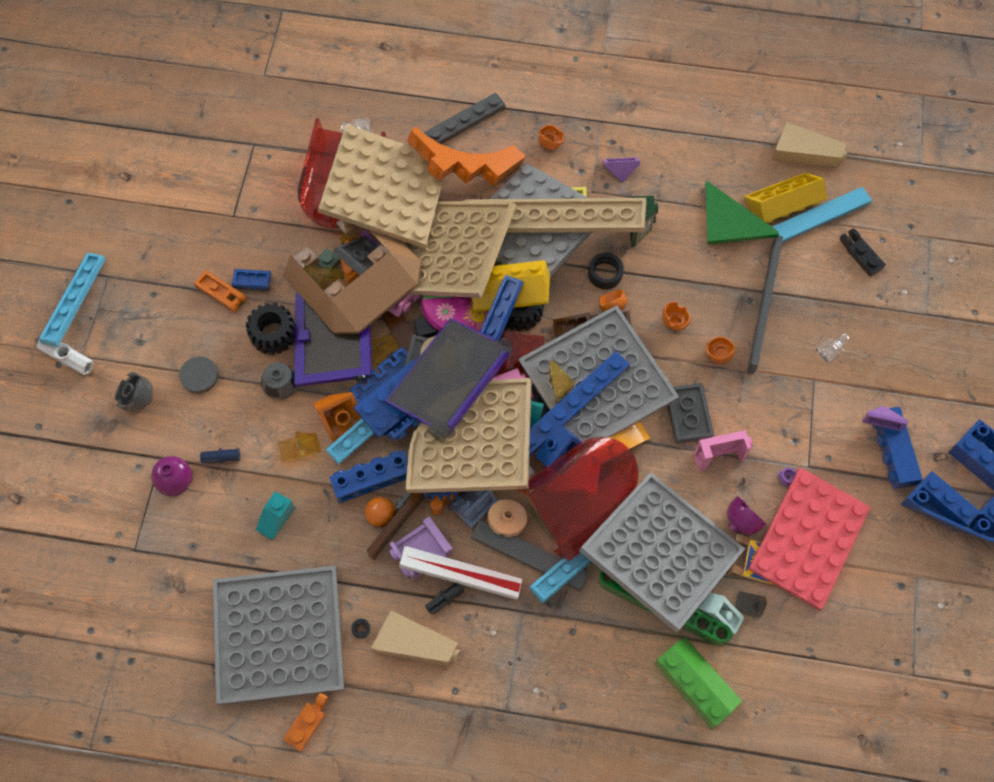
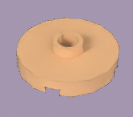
M503 499L495 502L490 507L487 521L494 533L505 535V537H513L523 532L527 524V513L520 503L514 500Z

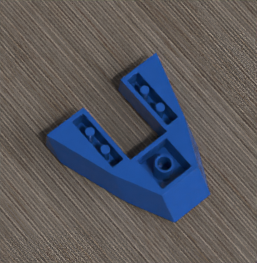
M979 419L948 453L994 491V430ZM931 471L900 504L956 531L994 543V494L978 510L937 474Z

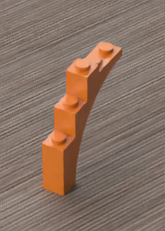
M417 127L410 131L407 139L410 146L429 163L427 170L438 181L454 172L465 184L481 175L493 187L518 169L526 157L514 144L504 150L484 154L465 153L454 150L434 141Z

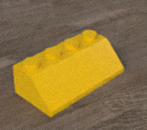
M806 172L743 196L751 212L766 223H771L778 217H787L791 212L802 211L807 206L818 205L821 201L828 199L824 178Z
M546 261L493 266L482 298L472 297L474 312L490 310L504 276L508 275L524 282L513 308L548 304L550 273Z

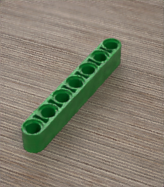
M600 572L598 578L600 587L651 612L630 593L624 591L614 580L606 582L603 579V575L606 573ZM695 610L682 626V629L717 646L726 644L732 635L728 625L698 610ZM697 621H703L706 624V629L698 628ZM716 631L724 632L725 639H719Z

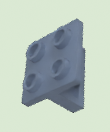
M492 490L465 491L451 501L448 509L455 512L467 527L472 528L498 499L491 492Z

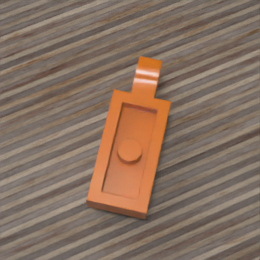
M320 692L313 706L307 702L283 740L302 752L326 716L321 710L329 698Z

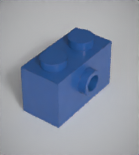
M558 424L535 456L548 469L560 474L583 445V442L570 430Z

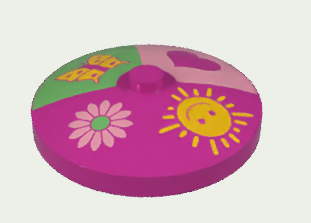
M422 295L421 299L424 316L438 331L452 318L480 332L489 313V310L474 312L472 297ZM455 332L451 335V337L465 338Z

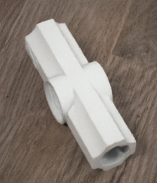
M38 340L37 349L56 359L63 366H68L82 375L89 374L93 369L94 362L71 349L68 344L60 342L59 346L56 347L42 344Z

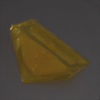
M392 334L371 339L372 369L385 361L389 353L400 349Z
M549 361L555 403L557 404L567 395L575 382L554 361Z

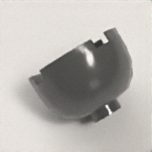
M131 372L127 374L129 378L126 381L122 379L116 390L115 400L118 401L117 407L129 412H137L152 402L153 388L147 378Z

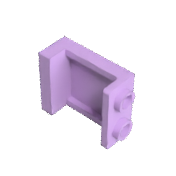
M430 516L423 520V525L396 543H393V541L389 543L391 557L394 561L399 560V562L404 546L446 558L453 554L452 547ZM400 567L406 578L410 576L412 580H415L422 575V573Z

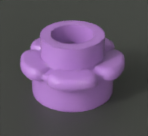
M784 468L778 474L781 484L789 486L797 472L793 468Z

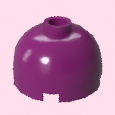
M167 456L158 460L153 466L151 480L157 491L171 497L184 493L190 482H192L193 475L190 466L183 459L176 456Z
M739 496L733 499L727 508L726 514L730 521L728 526L736 534L740 531L744 535H753L767 525Z

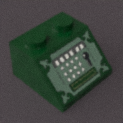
M632 196V198H646L645 232H630L631 247H635L651 231L653 223H656L658 203H655L654 196Z

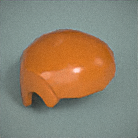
M545 125L538 132L539 143L548 150L558 149L565 140L564 132H561L553 125Z
M624 290L612 291L599 298V305L603 312L616 305L622 310L627 304Z
M677 301L669 302L663 309L662 321L667 328L681 331L689 325L690 314L687 308L680 307Z
M722 336L715 337L707 343V357L713 363L726 364L735 354V345L728 338Z
M382 497L370 500L364 511L366 521L375 527H385L397 513L395 504L389 499Z

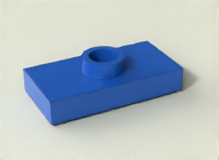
M234 269L231 285L233 288L269 290L272 273L271 271Z

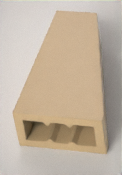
M787 122L772 159L837 167L840 161L844 162L847 144Z
M392 610L371 647L373 652L448 666L451 661H456L460 653L457 642Z

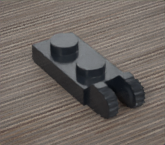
M854 228L848 232L850 238L847 234L840 236V240L847 248L848 253L869 276L874 275L886 266L863 238L861 239L859 232Z

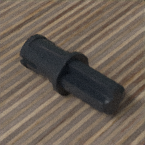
M454 583L445 591H440V595L427 603L425 607L433 615L445 605H450V602L461 593H464V590L460 584Z

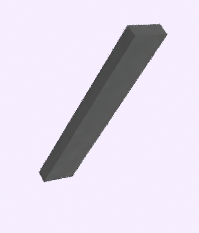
M479 520L471 536V539L543 574L562 560V558L516 536L505 537V535H498L494 533L487 522ZM583 569L566 585L580 591L589 571Z

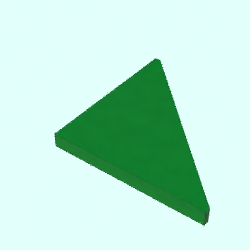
M705 182L708 244L779 237V231L710 182Z

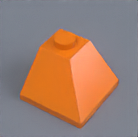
M352 392L329 395L313 403L333 443L361 419L353 409L358 403Z

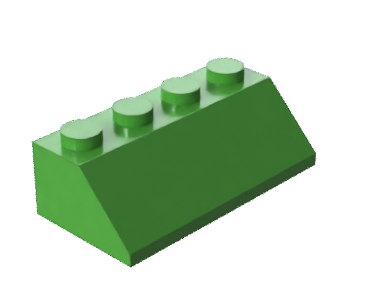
M686 637L673 645L654 663L711 730L742 703V700Z

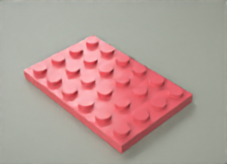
M800 467L748 570L817 610H822L870 510V506Z

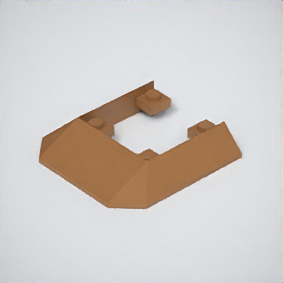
M342 220L336 223L348 238L362 228ZM363 228L380 246L367 255L374 265L347 287H344L339 280L335 281L324 291L307 273L309 269L320 261L308 246L295 257L290 254L283 276L334 334H360L418 286L422 262L401 240Z

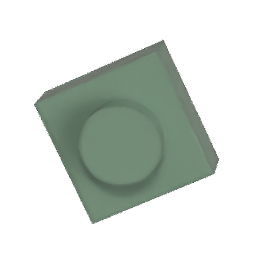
M326 248L319 255L318 259L320 261L316 265L330 274L341 260Z

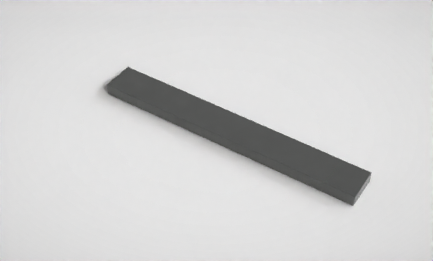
M783 236L776 237L771 247L747 368L748 372L755 373L759 363Z

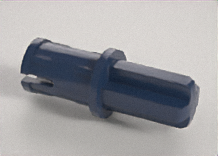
M219 448L216 451L200 453L201 463L220 462L222 464L223 461H239L241 458L239 448L227 450Z

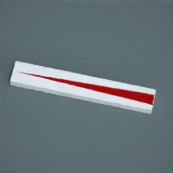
M404 546L399 567L515 600L519 597L522 583L521 578Z

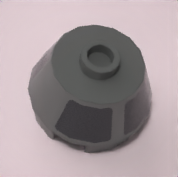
M281 362L272 363L267 366L262 374L260 383L263 392L271 398H281V400L290 397L296 389L294 384L295 370Z

